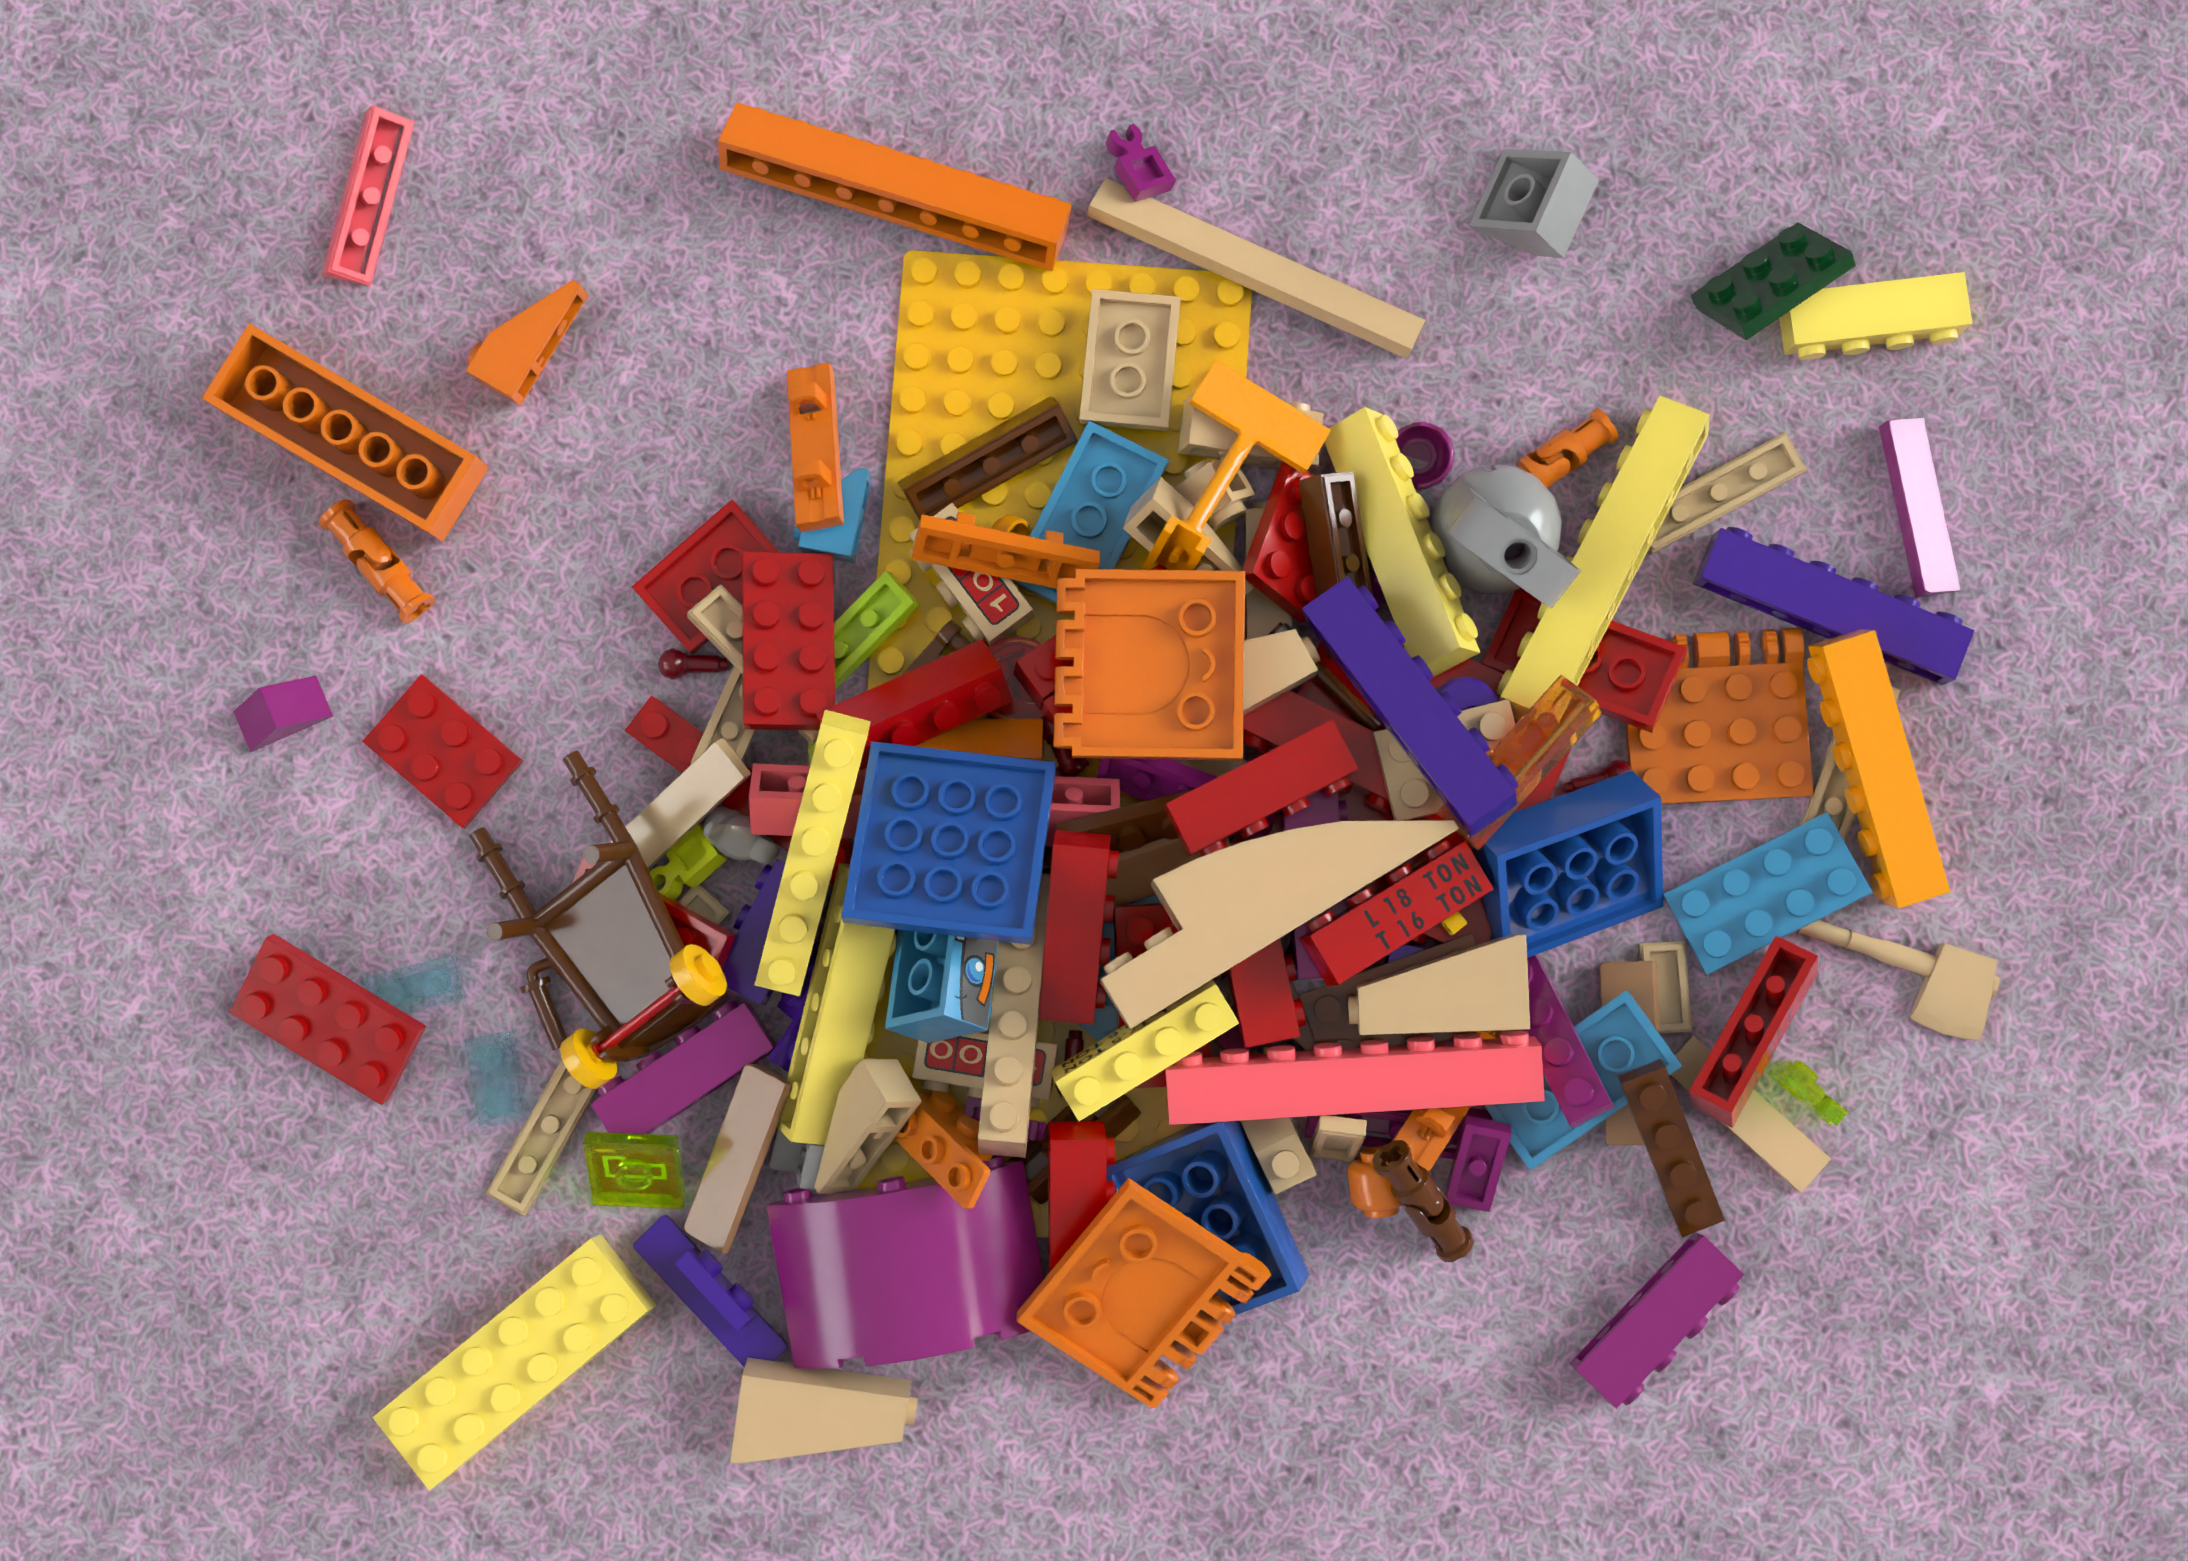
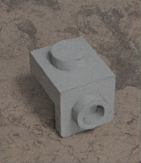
M777 1129L769 1160L770 1168L796 1173L799 1188L816 1191L814 1186L825 1145L791 1142Z

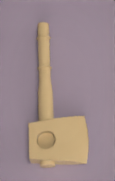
M1819 920L1796 931L1797 935L1801 933L1844 947V950L1850 949L1863 953L1883 963L1925 976L1912 1008L1910 1019L1945 1035L1980 1041L1991 997L1993 998L1996 995L2000 984V976L1995 975L1998 960L1946 943L1939 944L1935 955L1892 941L1853 932V929L1847 930Z

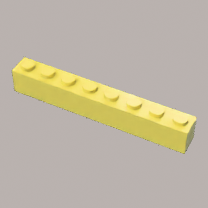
M1660 395L1652 410L1646 408L1643 411L1636 427V434L1639 435L1634 445H1626L1622 450L1616 466V470L1619 471L1613 483L1606 482L1597 501V507L1600 509L1594 520L1587 519L1584 522L1577 539V544H1580V547L1574 558L1566 557V559L1581 570L1580 574L1553 608L1541 603L1537 615L1540 622L1535 632L1528 631L1525 634L1517 652L1520 660L1514 671L1508 669L1499 683L1497 695H1500L1501 701L1509 699L1514 719L1551 735L1553 734L1708 437L1710 414Z

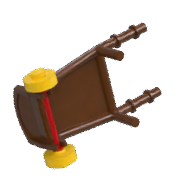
M574 751L563 758V762L573 776L570 782L573 786H579L596 814L593 818L595 823H601L613 843L589 845L584 849L583 856L585 861L589 864L597 863L536 912L523 891L525 887L522 880L517 881L500 853L503 849L501 844L494 843L485 827L477 829L469 837L479 852L477 855L478 861L486 863L502 891L499 893L501 899L509 901L519 918L491 923L487 928L488 937L492 941H499L530 935L602 1029L595 1033L589 1029L580 1028L563 1040L560 1046L561 1058L569 1073L585 1087L598 1089L616 1075V1061L628 1062L649 1056L709 1015L725 1000L728 993L726 990V978L717 960L697 945L690 944L684 946L636 843L617 814L620 810L618 805H612L594 777L597 773L595 768L588 767L579 751Z

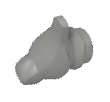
M720 807L712 811L706 818L703 835L724 855L735 860H754L764 864L772 863L776 856H778L779 848L773 839L766 835L751 834L749 816L742 815L735 809Z

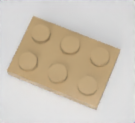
M1092 289L1079 417L1080 424H1087L1088 421L1102 426L1168 431L1181 297Z
M1509 699L1462 710V713L1457 717L1467 730L1475 727L1480 732L1490 748L1486 752L1490 760L1496 767L1503 763L1518 783V787L1514 789L1516 794L1531 790L1532 785ZM1388 729L1373 732L1372 736L1394 821H1407L1448 811L1447 806Z

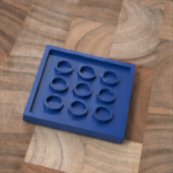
M871 741L841 916L843 923L1032 945L1056 776V762Z

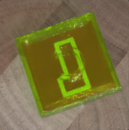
M586 1132L583 1147L593 1205L684 1209L685 1185L678 1135Z

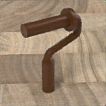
M544 958L529 966L526 973L529 984L519 988L521 993L529 992L552 1050L560 1048L561 1043L567 1036L545 985L551 982L549 975L539 979L538 973L553 968L559 976L560 974L551 962Z

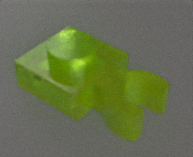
M1796 1060L1794 1064L1790 1061H1779L1768 1074L1802 1104L1807 1105L1826 1124L1838 1126L1848 1114L1844 1107L1825 1094L1826 1091L1815 1083L1819 1078L1818 1075L1801 1061Z

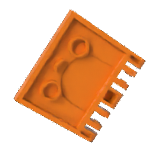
M1800 627L1780 629L1782 663H1777L1779 649L1776 631L1773 629H1763L1760 645L1763 650L1764 664L1749 665L1751 656L1750 638L1746 630L1735 631L1734 634L1736 666H1729L1730 643L1727 631L1693 634L1695 668H1688L1689 652L1686 636L1684 633L1674 634L1672 642L1687 647V655L1653 732L1650 733L1625 723L1628 764L1637 776L1661 796V805L1814 796L1803 669L1805 650L1803 632Z
M1128 1178L1017 1311L1016 1322L1145 1405L1157 1408L1169 1394L1168 1388L1171 1390L1180 1380L1176 1371L1159 1358L1164 1355L1174 1363L1189 1370L1197 1360L1194 1353L1203 1355L1223 1332L1224 1328L1221 1322L1228 1324L1236 1315L1232 1306L1215 1294L1217 1290L1221 1289L1237 1299V1301L1246 1304L1254 1294L1252 1289L1259 1290L1269 1279L1271 1273L1260 1260L1251 1254L1238 1251Z

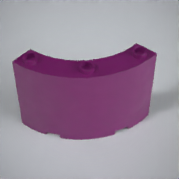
M993 1155L990 1161H982L990 1169L991 1173L972 1209L962 1208L933 1177L905 1182L904 1176L877 1181L878 1187L830 1194H811L810 1189L803 1188L791 1189L783 1192L784 1200L766 1205L794 1368L836 1369L844 1366L843 1362L861 1357H864L865 1366L898 1363L975 1348L974 1339L989 1334H996L999 1336V1339L1005 1340L1030 1332L1029 1329L1016 1322L1017 1311L1044 1278L1024 1162L1004 1161V1157L1001 1155Z

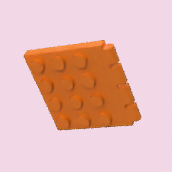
M1076 569L1075 578L1057 579L1056 612L1075 614V620L1056 621L1055 659L1074 660V667H1055L1054 705L1073 707V713L1054 714V748L1072 749V758L1242 761L1245 571Z

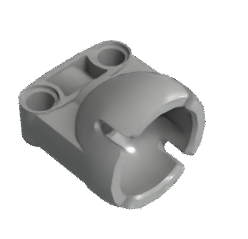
M1491 465L1492 471H1486L1481 466L1463 473L1443 491L1432 513L1431 530L1439 537L1444 546L1445 556L1442 558L1448 572L1455 577L1459 585L1477 593L1506 594L1522 588L1548 607L1553 608L1581 572L1578 567L1558 551L1562 521L1555 497L1535 475L1513 465ZM1516 542L1524 543V550L1518 558L1514 560L1504 559L1505 551L1511 544Z

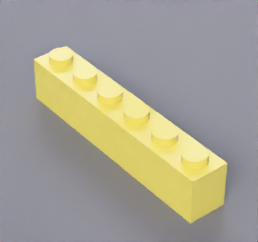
M1364 407L1330 427L1331 432L1324 443L1336 473L1354 472L1365 547L1395 625L1406 640L1403 644L1404 648L1411 658L1419 655L1435 677L1480 653L1475 640L1478 636L1477 628L1470 616L1464 613L1459 597H1461L1460 586L1455 577L1446 568L1442 558L1445 556L1444 546L1439 537L1430 528L1426 518L1429 516L1428 506L1422 496L1416 493L1411 480L1414 476L1412 466L1408 459L1400 453L1395 439L1398 438V431L1395 424L1386 414L1383 415Z
M829 710L824 711L755 986L796 996L801 994L871 721Z
M839 863L788 1072L787 1081L791 1084L792 1088L777 1129L791 1142L825 1145L839 1090L851 1075L853 1068L864 1059L866 1047L873 1039L875 1030L873 1018L877 1002L882 999L885 992L884 973L888 958L893 955L896 947L895 929L843 923L841 916L850 864Z

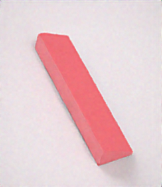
M373 105L366 110L322 276L371 286L415 121ZM402 127L364 273L361 274L399 128Z

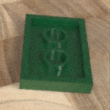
M1797 222L1793 226L1781 231L1777 237L1756 251L1747 254L1740 262L1721 275L1710 279L1706 285L1691 294L1693 304L1701 313L1741 338L1748 340L1854 268L1856 264L1852 251Z

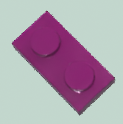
M1465 1115L1444 1191V1196L1450 1204L1490 1212L1512 1134L1510 1124Z

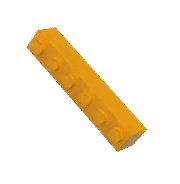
M1856 630L1809 645L1811 657L1807 659L1808 670L1812 680L1816 684L1819 683L1824 701L1820 702L1821 715L1825 724L1828 727H1832L1836 741V744L1832 747L1833 756L1838 768L1841 771L1844 770L1849 787L1845 789V797L1852 813L1857 814L1861 831H1858L1857 838L1863 854L1869 857L1874 874L1870 875V884L1878 900L1883 899L1884 904L1899 909L1949 893L1950 888L1876 631Z

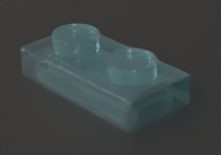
M456 955L445 956L365 978L368 991L406 1014L466 999Z
M512 1031L465 1039L464 1043L479 1129L527 1120Z

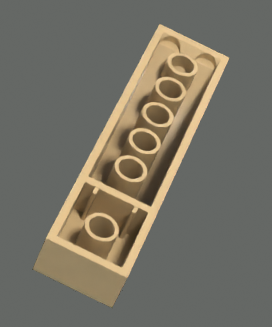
M1454 820L1339 821L1267 835L1197 858L1153 879L1150 885L1178 932L1173 934L1170 927L1146 940L1144 945L1148 951L1133 959L1129 952H1126L1104 966L1107 975L1100 980V983L1128 1029H1131L1459 828Z

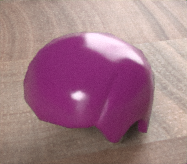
M1422 421L1413 422L1398 430V438L1395 440L1400 453L1405 457L1409 456L1429 463L1422 469L1412 467L1414 476L1411 480L1414 488L1425 490L1441 484L1452 471L1455 458L1453 443L1448 434L1442 428Z

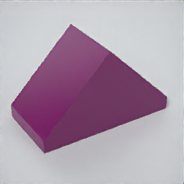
M317 676L260 687L233 711L250 752L333 717Z

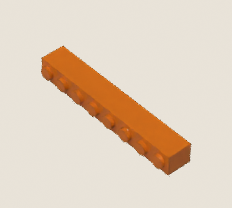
M736 102L718 139L719 170L1049 271L1054 269L1069 228L1072 204L1058 200L1055 197L1024 190L1009 183H1001L975 175L970 171L955 169L933 162L927 158H919L893 150L884 145H876L853 138L845 133L830 131L808 124L802 120H794L771 113L759 107Z

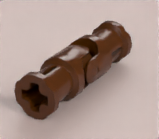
M1394 1140L1380 1147L1372 1159L1374 1170L1377 1174L1385 1176L1390 1182L1393 1196L1399 1203L1404 1205L1406 1213L1421 1234L1431 1238L1440 1260L1454 1262L1466 1256L1474 1244L1472 1233L1468 1228L1458 1223L1456 1211L1436 1186L1427 1170L1417 1166L1414 1162L1411 1148L1407 1142Z

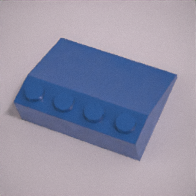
M1632 770L1500 817L1471 837V851L1494 888L1482 896L1493 939L1512 933L1525 934L1527 958L1664 907L1661 796Z
M1240 1121L1192 1124L1115 1161V1166H1107L1106 1181L1114 1180L1115 1193L1130 1178L1238 1251L1251 1254L1269 1269L1271 1276L1259 1290L1252 1289L1254 1294L1246 1304L1237 1301V1299L1221 1289L1217 1290L1215 1294L1228 1302L1236 1315L1300 1291L1310 1275Z

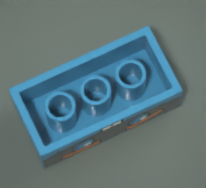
M898 929L885 1029L926 1043L988 1030L992 1011L991 999L994 974L997 969L998 941Z

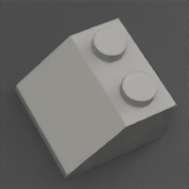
M1503 149L1469 227L1535 256L1564 258L1599 179L1572 152Z

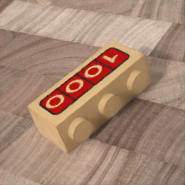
M951 503L933 517L956 521V515L959 511ZM918 528L909 534L913 544ZM915 560L924 573L931 568L941 582L935 587L951 608L958 603L968 616L962 623L976 642L985 639L989 646H991L1000 639L1007 638L1035 617L1032 607L1010 579Z
M977 1032L932 1043L918 1040L912 1078L923 1079V1089L949 1092L950 1084L968 1087L967 1096L982 1098L989 1034ZM1037 1042L1031 1096L1032 1107H1039L1040 1099L1050 1100L1053 1077L1050 1070L1056 1066L1059 1045Z

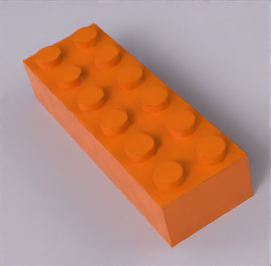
M250 323L201 398L220 412L441 542H444L489 469L474 454Z

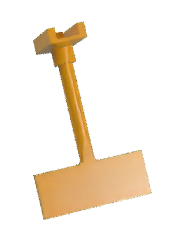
M1215 360L1189 404L1236 432L1238 437L1187 520H1179L1173 515L1170 517L1142 568L1151 570L1157 562L1169 570L1195 569L1212 541L1211 538L1204 535L1202 529L1253 445L1261 447L1305 474L1331 430Z

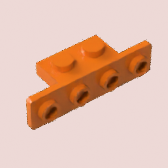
M917 1092L922 1102L894 1139L962 1208L972 1209L991 1173L990 1169L982 1161H990L993 1156L979 1154V1122L968 1117L957 1106V1100L946 1092Z

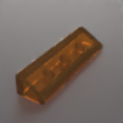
M1560 675L1487 755L1496 767L1503 763L1516 779L1518 787L1514 790L1516 792L1517 805L1471 838L1445 804L1436 812L1437 815L1443 820H1454L1459 828L1456 832L1475 849L1479 850L1599 718L1602 711L1596 699L1566 677Z

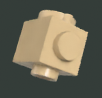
M1223 459L1209 463L1207 460H1204L1190 467L1184 472L1186 480L1174 489L1195 507ZM1239 468L1207 521L1213 531L1232 523L1245 514L1247 510L1243 503L1256 495L1241 468Z

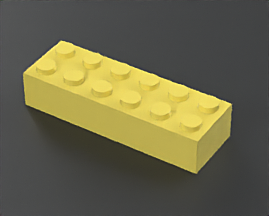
M602 1235L595 1236L584 1243L372 1418L430 1491L455 1473L657 1305Z

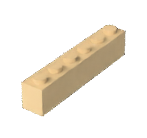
M1042 874L1032 945L998 941L997 969L994 977L992 1011L978 1132L979 1154L1026 1158L1050 875Z

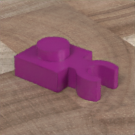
M1135 124L1129 125L1125 134L1128 141L1122 140L1115 129L1111 130L1106 140V147L1112 155L1118 158L1114 169L1134 202L1171 191L1176 179L1155 146L1143 148L1140 129Z

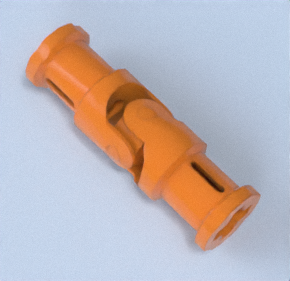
M1596 408L1591 411L1588 419L1572 430H1562L1539 448L1519 459L1517 467L1535 475L1546 488H1549L1556 481L1586 463L1588 455L1606 443L1612 445L1619 439L1618 432L1608 416L1601 409Z
M343 499L333 504L321 515L318 524L323 530H330L343 545L342 552L358 567L373 589L380 596H386L400 612L399 619L402 623L409 624L414 622L434 604L435 598L432 594L424 593L410 577L411 570L390 546L382 541L378 531L374 527H367L354 511L355 504L351 500Z

